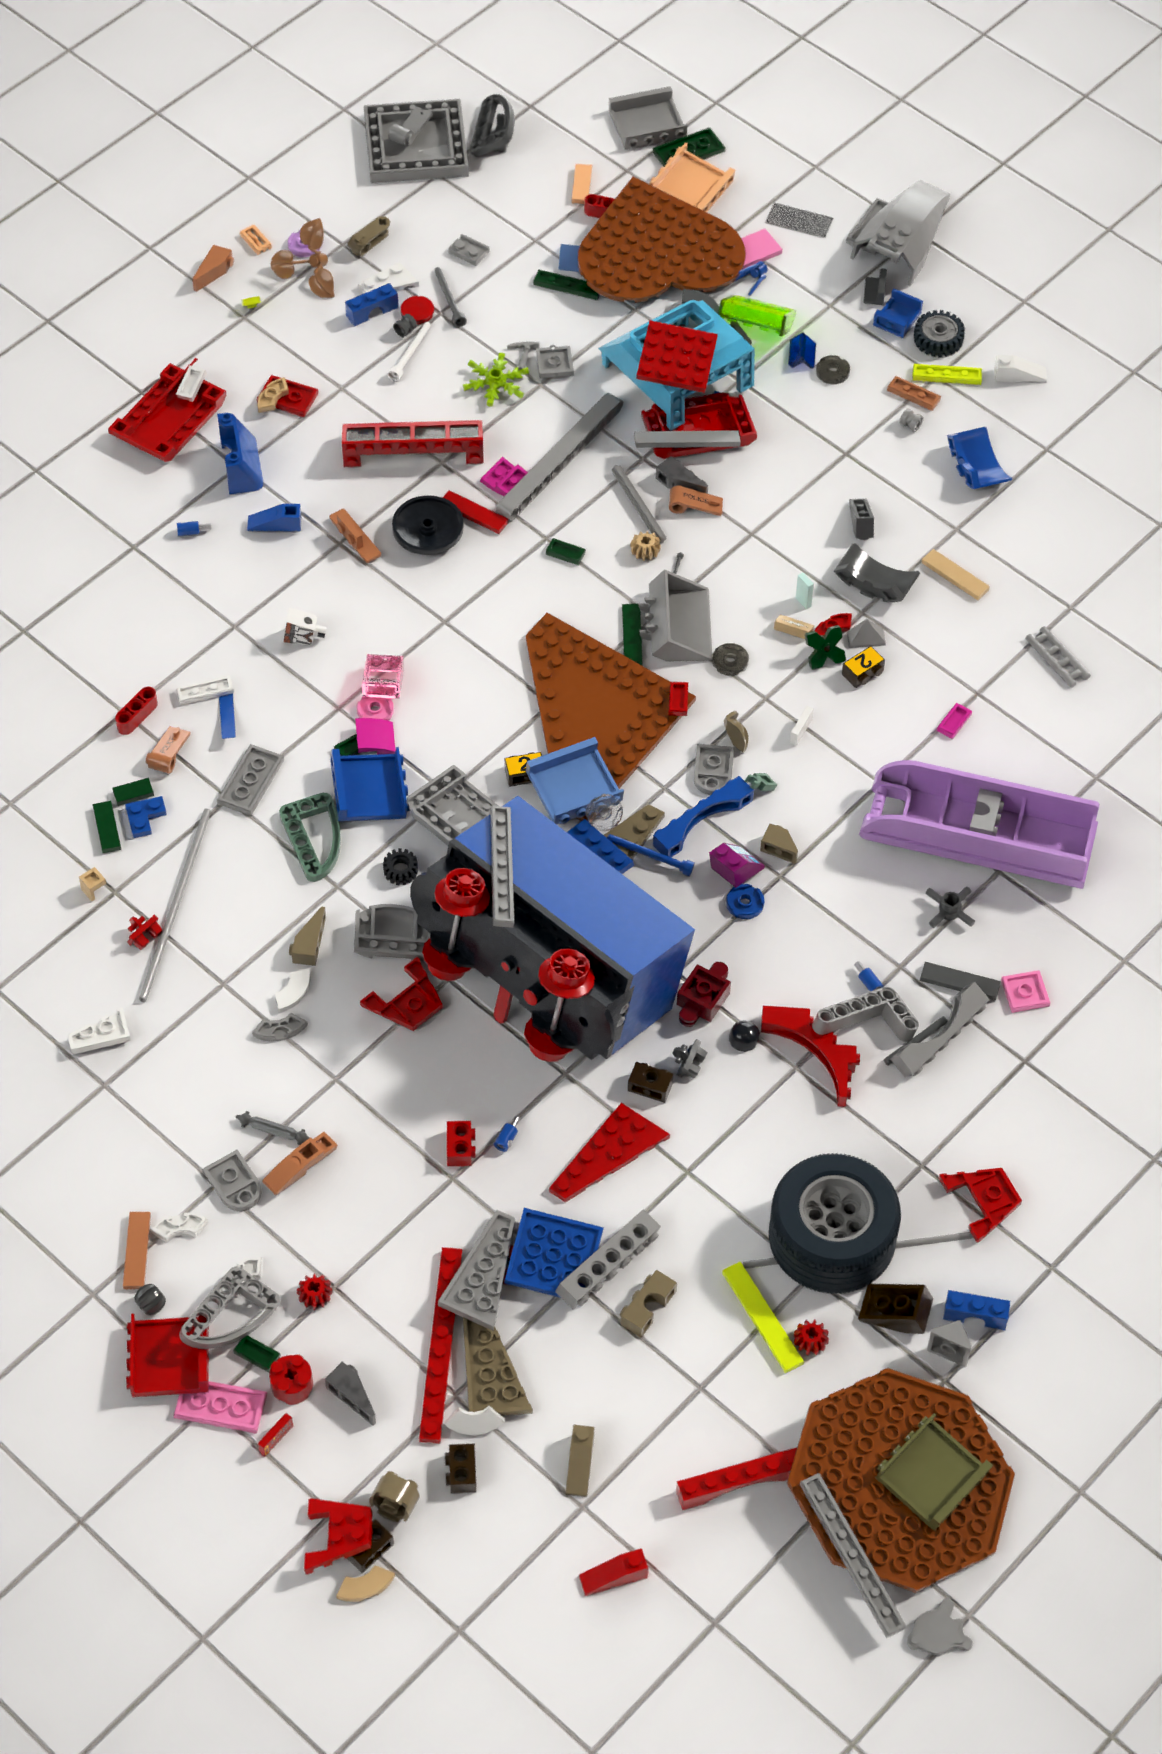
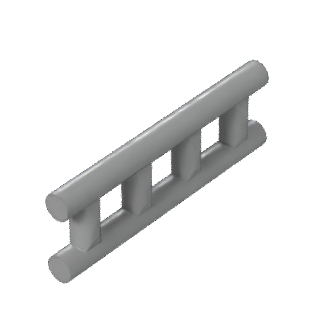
M1045 626L1040 629L1041 635L1034 638L1031 634H1028L1025 637L1031 646L1071 688L1076 685L1074 679L1082 676L1087 680L1091 676ZM1048 639L1053 646L1045 650L1040 643ZM1059 651L1064 659L1056 662L1051 655ZM1068 664H1071L1076 669L1070 674L1063 669Z

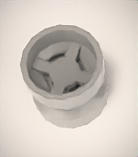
M907 408L903 412L899 423L903 426L908 425L910 430L916 432L923 422V416L914 414L912 410Z

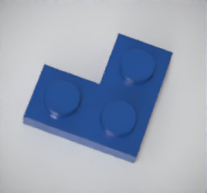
M162 796L125 804L133 838L151 835L149 819L167 815Z

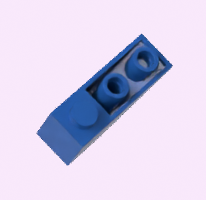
M280 504L248 516L247 531H301L300 504Z

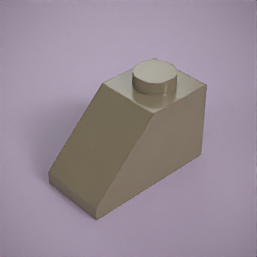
M770 823L761 840L760 851L796 864L798 849L790 833L782 826Z

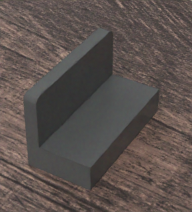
M880 268L879 278L866 277L863 303L884 304L887 269Z

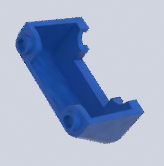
M217 414L221 447L225 448L226 446L231 450V453L225 457L229 494L260 490L263 487V477L255 436L233 414Z

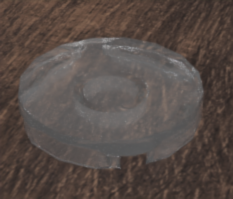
M601 794V796L595 797L591 800L586 810L588 823L598 831L604 832L616 827L623 815L622 804L611 794Z

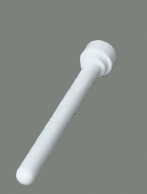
M429 322L424 323L397 366L390 368L387 375L392 381L397 382L401 379L403 375L402 369L431 326Z

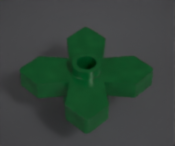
M840 626L828 627L825 635H819L815 631L805 633L806 644L814 649L808 657L810 668L817 669L823 667L827 658H830L836 664L846 661L845 651L836 646L843 637Z

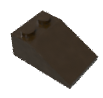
M869 1284L858 1320L902 1333L924 1334L934 1298L926 1285Z

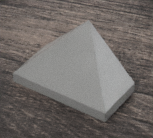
M868 619L847 631L850 648L886 645L883 628Z

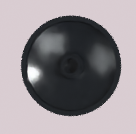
M432 495L418 496L404 502L396 510L392 519V530L396 541L406 550L421 555H434L451 549L460 540L464 529L463 516L459 508L445 498Z

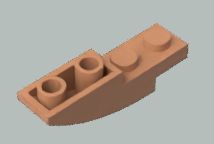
M322 1132L314 1139L310 1137L286 1156L262 1182L275 1195H278L306 1175L309 1168L335 1151L338 1145L325 1132Z

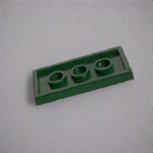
M709 127L654 147L653 153L663 167H665L669 158L673 157L677 149L685 143H688L686 151L702 160L725 152L726 147Z

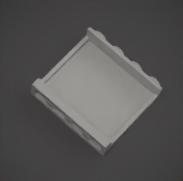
M671 86L609 98V113L625 150L672 141L687 136L688 125L683 124L672 99Z

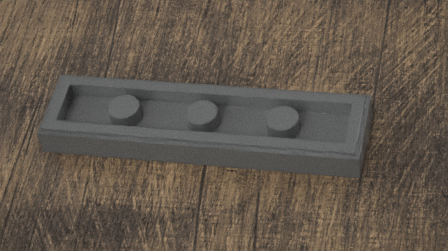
M929 962L924 963L920 977L922 982L961 991L966 985L975 982L989 999L995 1001L1001 981Z

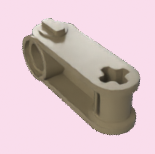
M379 216L358 233H355L348 241V246L351 248L352 253L357 256H364L370 249L384 240L389 234L390 220L385 216Z

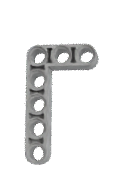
M883 987L820 1009L812 1024V1028L816 1033L824 1035L881 1015L895 1035L901 1041L908 1042L914 1037L919 1027V1022L893 988Z

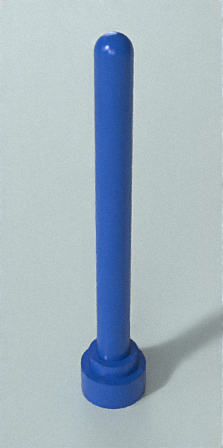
M612 834L607 836V839L612 843L679 868V871L690 877L695 865L693 861L683 860L682 862Z

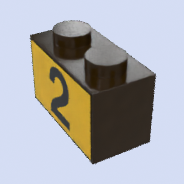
M869 646L843 663L842 675L857 688L860 685H865L871 678L879 676L884 671L885 659L872 646Z
M531 752L525 755L504 758V769L509 787L532 783L526 773L527 761L542 756L541 752Z

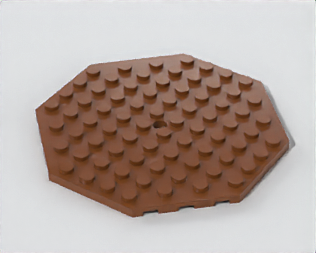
M886 1368L878 1374L864 1378L848 1388L838 1390L822 1400L810 1403L787 1485L833 1565L847 1569L799 1485L801 1481L820 1473L879 1579L885 1583L917 1593L995 1554L1015 1473L1011 1466H1008L1003 1457V1452L997 1442L993 1441L987 1431L988 1427L980 1414H977L972 1406L973 1402L968 1395ZM933 1413L936 1414L934 1421L982 1464L988 1460L993 1465L989 1473L935 1531L876 1479L879 1473L878 1466L885 1459L889 1461L893 1457L891 1455L892 1451L898 1445L902 1447L906 1443L904 1441L906 1436L912 1430L916 1432L919 1429L918 1424L925 1416L930 1418Z

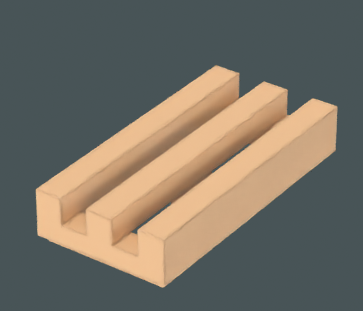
M255 225L240 231L241 237L257 255L261 254L260 251L265 252L266 248L272 249V244Z

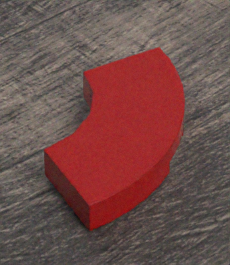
M852 613L830 616L829 619L819 623L815 632L819 635H825L828 627L836 625L841 627L842 632L849 631Z

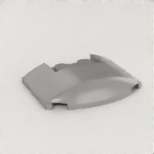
M397 904L369 906V909L360 912V909L356 910L354 952L372 959L373 956L406 958L412 961L418 957L422 961L424 960L422 954L424 943L430 938V933L417 923L418 915L412 907Z

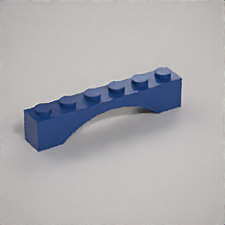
M740 776L729 780L725 786L716 789L708 798L700 800L695 807L687 809L682 816L670 821L663 829L657 830L653 835V847L661 854L672 858L682 851L688 833L697 823L719 812L739 811L753 801L754 789Z

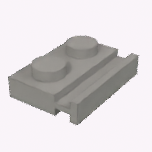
M461 234L460 238H457L448 248V252L477 266L485 257V254L490 252V247Z

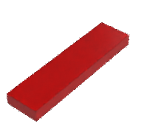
M450 490L443 496V498L451 501L459 508L464 518L497 534H500L509 523L508 518Z

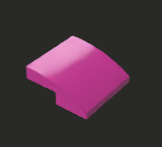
M502 456L481 478L480 482L496 493L505 496L528 472L518 464L516 466L512 465Z
M355 718L358 753L377 751V755L395 754L393 722L376 718Z

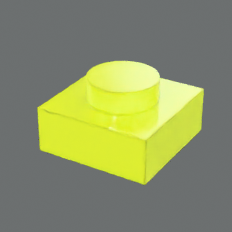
M260 296L241 299L242 305L247 306V309L255 308L258 303H261Z

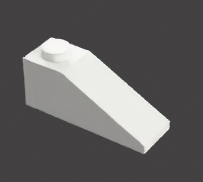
M996 355L994 367L995 382H1047L1046 367L1015 355Z

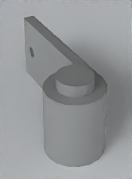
M416 107L402 126L395 124L390 128L389 139L409 146L414 142V139L432 117L433 113Z

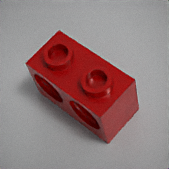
M447 1121V1166H472V1158H476L475 1146H472V1141H475V1128H471V1121ZM464 1151L465 1153L459 1154L457 1152Z

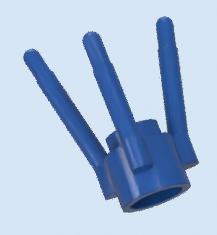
M759 261L752 266L738 272L740 275L735 281L750 273L754 278H759L748 293L751 296L762 280L766 278L765 273H767L768 268L764 262Z

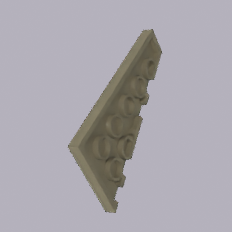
M648 804L608 831L604 836L607 838L608 835L612 834L643 846L665 817V812ZM616 845L632 860L637 855L635 851Z
M463 1317L469 1412L481 1411L490 1406L501 1416L533 1413L531 1404L528 1402L526 1393L519 1382L517 1373L496 1328L494 1327V1331Z

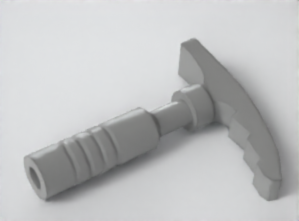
M517 342L507 345L508 350L524 348L518 370L525 368L528 353L531 348H540V342Z

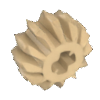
M648 530L644 534L640 531L639 535H634L630 543L632 555H636L637 559L642 558L643 561L647 558L651 561L653 557H657L658 552L661 550L659 537H656L655 533L649 534Z

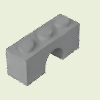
M985 789L979 790L969 831L991 836L997 835L998 827H995V825L999 826L1001 814H998V812L1002 813L1004 801H1001L1002 793Z

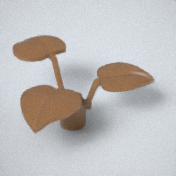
M317 218L305 223L300 229L302 243L308 245V249L315 254H312L309 260L293 261V254L290 251L281 250L273 255L270 265L278 277L287 279L294 274L293 264L310 263L312 267H317L314 270L315 275L309 278L310 289L317 296L332 298L335 297L333 276L329 270L323 268L327 265L328 258L326 254L317 251L322 246L324 240L321 218Z

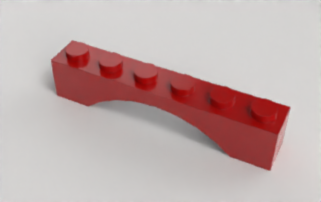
M797 1447L677 1481L676 1493L682 1510L703 1505L718 1496L745 1486L772 1481H787Z

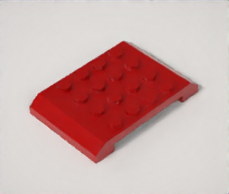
M169 363L160 373V379L122 419L117 418L108 428V433L164 462L171 461L223 405L227 396L226 390L203 380L193 402L177 398L176 393L184 378L183 376L160 404L146 417L145 414L150 411L151 407L184 371Z

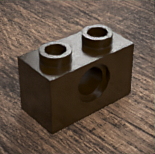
M635 1062L628 1080L627 1091L665 1103L673 1085L674 1074L666 1069L651 1067L647 1063Z

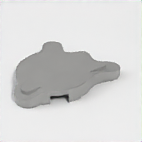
M945 1598L937 1609L927 1611L917 1618L913 1631L907 1638L909 1648L925 1650L933 1653L932 1655L945 1654L952 1649H962L965 1651L971 1649L972 1640L963 1634V1620L951 1618L954 1607L951 1599Z

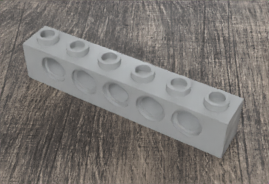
M643 1209L559 1284L555 1292L572 1309L578 1304L580 1306L584 1305L588 1301L590 1293L596 1294L603 1287L602 1283L606 1279L610 1281L618 1273L616 1270L619 1267L623 1269L631 1262L630 1257L634 1254L638 1256L645 1249L644 1245L647 1242L651 1244L659 1236L657 1232L661 1226ZM634 1233L639 1234L641 1238L636 1237ZM620 1245L625 1246L627 1250H623ZM606 1258L612 1259L614 1263L607 1261ZM592 1270L597 1271L600 1275H595ZM578 1283L584 1284L586 1288L580 1287Z

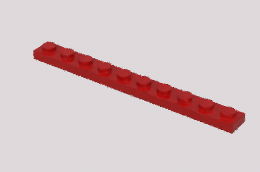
M442 1247L419 1442L441 1444L456 1314L439 1307L438 1300L461 1266L463 1249Z

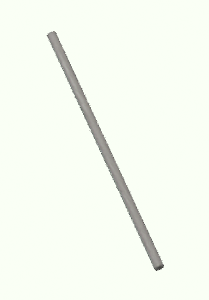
M204 809L139 996V1000L142 1002H146L211 814L210 809Z
M971 1232L904 1240L897 1241L896 1248L964 1240L974 1237ZM775 1258L743 1262L745 1269L778 1264Z

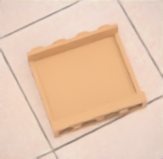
M685 143L677 149L673 157L669 158L666 166L661 167L658 175L653 177L649 184L708 212L733 182L736 170L731 167L726 172L686 151L688 143Z

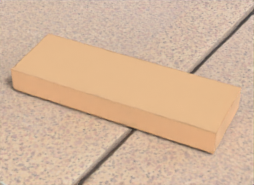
M576 164L572 203L584 204V198L590 192L592 165Z

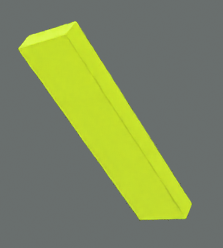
M913 364L912 380L981 385L982 368Z

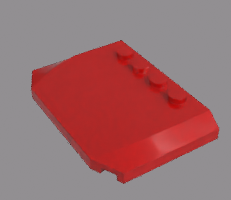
M721 392L685 398V423L673 430L667 427V414L657 404H653L652 408L646 412L645 410L641 411L646 431H738L741 441L740 447L748 446L757 439V432L743 396L739 394L738 397L729 396V393ZM736 447L653 448L656 456L667 459L671 456L681 457Z

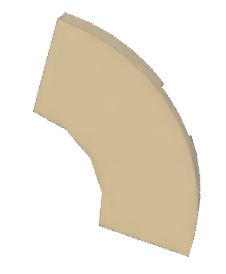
M285 377L269 383L266 386L267 388L260 393L257 402L258 413L276 410L278 399L289 394Z
M374 1565L371 1571L362 1577H345L338 1591L337 1599L359 1602L378 1595L390 1585L395 1577V1573Z

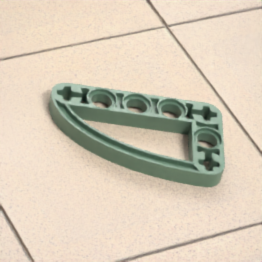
M323 792L285 804L279 810L281 822L305 877L311 882L325 878L332 871L340 852V825L336 807L330 794ZM309 805L311 808L308 811H303L301 807ZM328 811L332 825L333 840L330 854L321 866L301 820ZM286 812H289V814H291V819H290V820H289L288 815L285 814ZM293 825L300 827L297 831L289 829ZM298 840L306 841L303 846L296 845ZM306 854L312 856L310 860L302 859V857ZM311 866H313L314 871L317 872L316 874H313L311 872Z

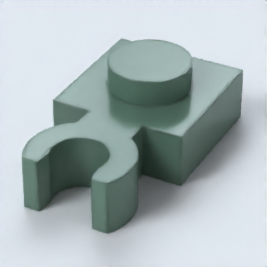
M767 773L749 774L745 779L746 783L752 784V789L758 788L761 791H774L777 787V784Z

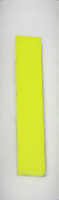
M741 1261L722 1270L723 1276L785 1374L803 1365L804 1360Z

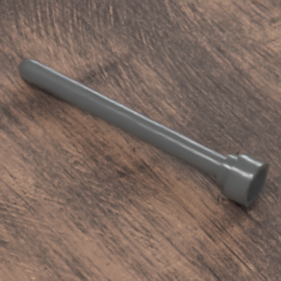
M436 267L434 270L453 313V324L456 327H462L466 324L467 319L463 313L459 312L441 268Z

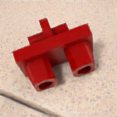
M154 914L142 925L145 921L143 916L139 919L134 916L129 919L131 926L128 927V930L132 932L136 929V931L129 936L127 943L130 946L134 944L140 950L144 949L150 942L144 934L148 932L155 939L163 931L157 923L159 918Z

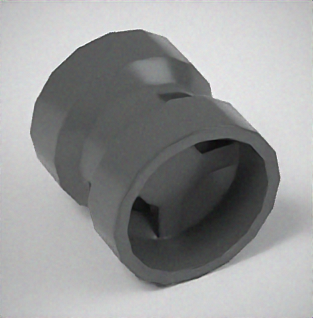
M405 314L401 321L398 320L393 324L395 332L400 337L407 336L409 331L417 327L416 320L410 314Z

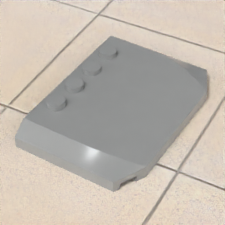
M452 765L407 797V804L413 818L446 845H449V841L490 815L491 806H498L468 782L467 775L455 765Z

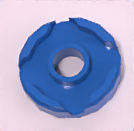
M741 884L737 888L733 887L727 894V909L736 918L752 919L757 917L764 908V895L760 889L754 888L750 884ZM742 899H748L750 900V903L743 904L740 901Z

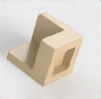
M95 867L79 876L81 890L91 901L95 900L94 891L104 886L106 879Z

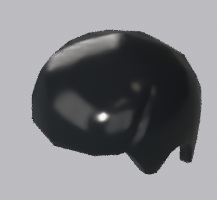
M746 1020L736 1022L729 1034L731 1046L738 1051L746 1052L753 1050L759 1040L760 1032L758 1027Z

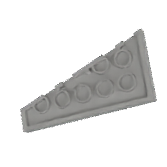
M496 1210L438 1300L439 1307L494 1331L515 1217Z

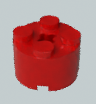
M296 1354L283 1356L271 1364L269 1378L274 1397L289 1405L305 1401L313 1389L312 1370L309 1363L301 1355Z

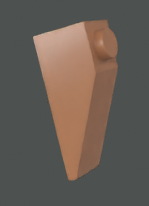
M217 245L211 247L192 278L194 291H199L227 273L234 263L231 249Z

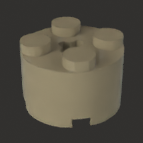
M388 1471L386 1475L381 1477L369 1499L370 1506L373 1508L375 1505L378 1508L377 1513L387 1520L399 1522L400 1519H404L405 1522L408 1520L420 1497L417 1490L418 1485L412 1480H405L396 1473Z

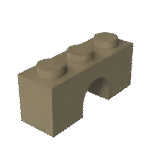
M657 1269L652 1275L649 1274L646 1277L643 1288L634 1293L630 1305H625L620 1312L621 1326L642 1338L653 1323L654 1313L646 1309L645 1306L648 1303L656 1302L665 1307L677 1290V1282Z

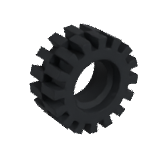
M398 848V852L394 849L392 854L388 852L383 862L384 876H386L387 880L390 879L392 884L395 881L396 885H400V882L406 885V881L411 883L412 878L415 879L416 874H418L417 857L413 855V852L408 854V849H405L404 852H402V848ZM398 863H404L408 865V868L399 871L395 870L393 866Z

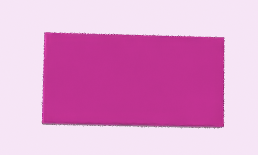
M956 703L939 724L937 731L953 739L970 718L972 711Z

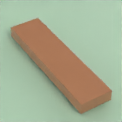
M130 1212L123 1289H139L145 1285L151 1221L150 1212Z

